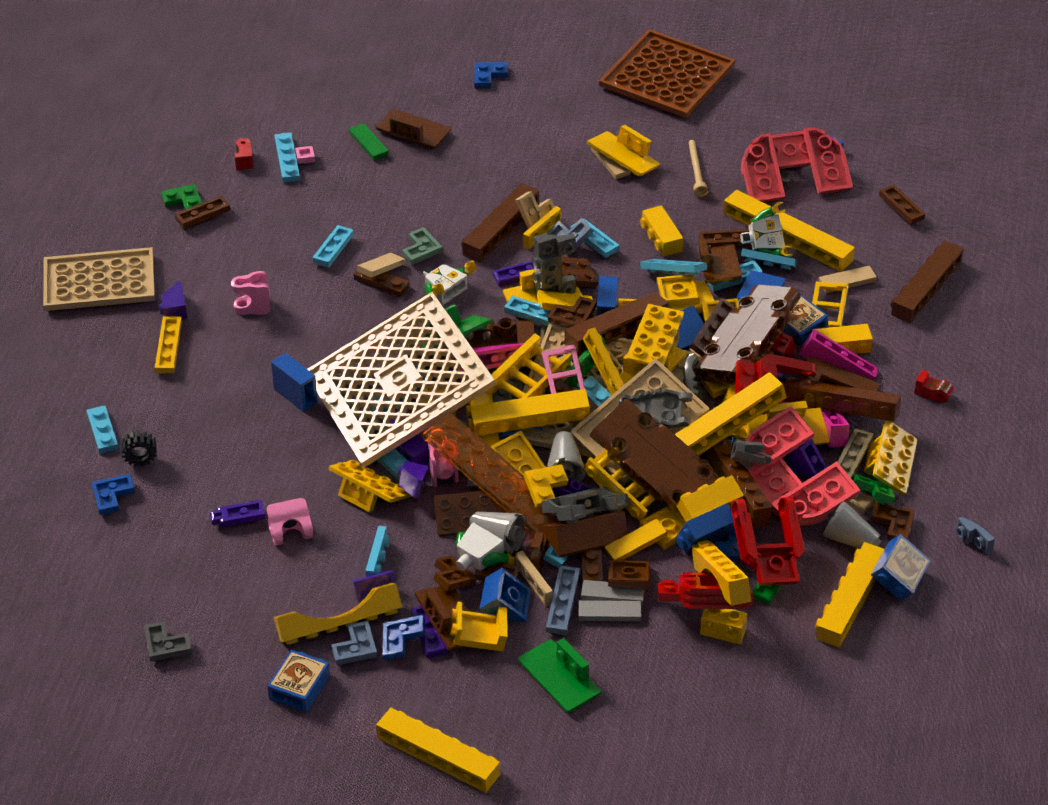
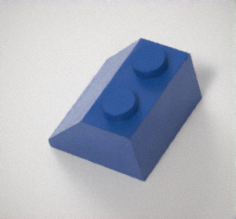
M501 568L485 578L480 609L486 614L497 615L499 607H506L507 621L525 622L527 620L532 589L504 568Z

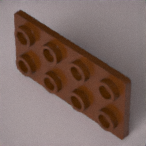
M393 108L376 126V130L436 149L451 132V127Z
M706 239L698 240L700 260L707 263V270L703 271L705 283L717 284L722 281L734 282L742 279L734 243L710 246L707 245Z
M810 355L807 358V362L816 364V376L800 375L799 377L800 379L877 391L879 383Z
M513 488L434 496L438 535L458 534L459 532L467 531L470 527V518L476 512L516 513Z
M440 586L415 591L417 600L447 650L465 648L466 646L454 645V636L450 635L451 626L454 623L451 612L452 609H456L457 602H462V611H468L455 589L446 591Z

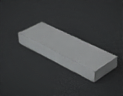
M583 580L581 600L641 601V605H643L645 588L608 587V582Z
M579 600V621L641 622V601Z

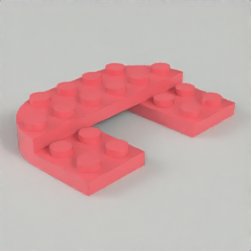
M804 128L803 131L771 135V132L760 135L748 146L741 162V174L744 175L748 195L761 202L785 199L786 196L779 169L807 165L812 167L818 195L852 190L853 184L844 149L835 137H830L825 133L826 131L818 128Z
M790 406L755 428L746 438L745 442L763 443L765 449L761 453L771 455L773 460L769 465L753 463V466L748 471L768 499L775 515L780 518L778 511L779 499L781 497H792L795 501L799 524L813 525L828 519V514L836 510L843 501L847 503L861 494V492L838 462L833 463L804 483L798 479L782 457L814 438V433L795 409Z

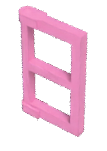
M575 345L542 351L551 394L556 393L553 380L577 376L580 390L585 389ZM571 353L575 369L552 374L548 357Z

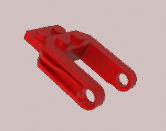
M768 354L756 363L738 360L736 362L735 394L769 372L775 378H777V372L793 376L815 377L816 364L774 354Z
M781 497L778 502V511L785 543L760 544L756 546L750 513L747 512L745 500L734 499L732 501L731 512L740 558L748 567L756 570L759 586L788 585L800 582L796 561L803 554L805 548L795 501L792 497Z
M685 572L679 575L678 583H675L673 580H663L662 583H658L659 601L683 602V607L690 609H747L751 607L754 601L753 593L750 590L751 602L731 606L724 599L722 590L712 573Z

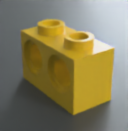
M705 609L701 617L700 634L740 645L746 631L747 613L732 609Z

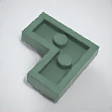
M423 227L408 233L409 240L414 245L403 249L402 255L413 265L443 251L442 246Z

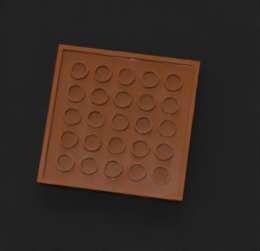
M648 29L599 80V86L687 118L735 66V59Z

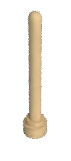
M690 140L688 144L696 181L693 187L694 194L697 197H704L708 193V187L702 180L695 141Z

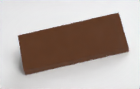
M625 511L597 513L592 516L579 518L577 523L567 524L566 521L541 526V530L559 558L586 552L591 549L604 548L628 534Z

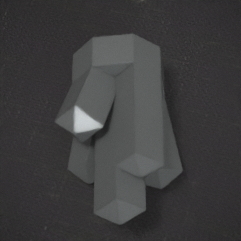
M737 439L733 445L731 460L741 463L748 469L753 466V463L769 465L773 461L771 455L761 453L765 449L761 442H745Z

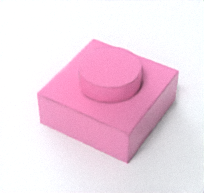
M312 146L295 148L298 164L315 162Z

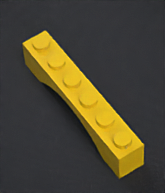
M707 540L692 545L695 570L698 573L712 572L722 590L724 599L731 606L751 602L749 578L725 554Z
M390 583L372 588L359 605L338 616L313 618L293 611L274 617L280 641L286 642L288 645L298 642L299 637L306 636L309 639L319 636L318 632L326 630V633L337 631L340 625L346 624V627H348L349 624L358 623V620L364 618L366 621L377 619V615L385 613L386 616L395 614L397 609L402 608L396 583Z

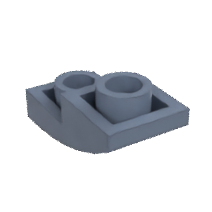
M959 517L956 527L958 537L963 539L967 545L974 542L976 547L981 549L985 555L992 553L995 538L978 524Z

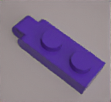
M262 500L217 508V511L210 512L211 524H220L222 527L266 519Z

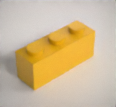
M662 205L642 210L641 227L646 230L648 238L654 242L656 250H659L663 257L683 252V237Z
M868 324L815 329L854 354L871 353L873 338Z
M732 475L727 478L723 476L709 486L708 484L702 485L696 492L683 494L680 497L677 508L685 522L726 503L731 508L732 501L734 499H742L744 494Z

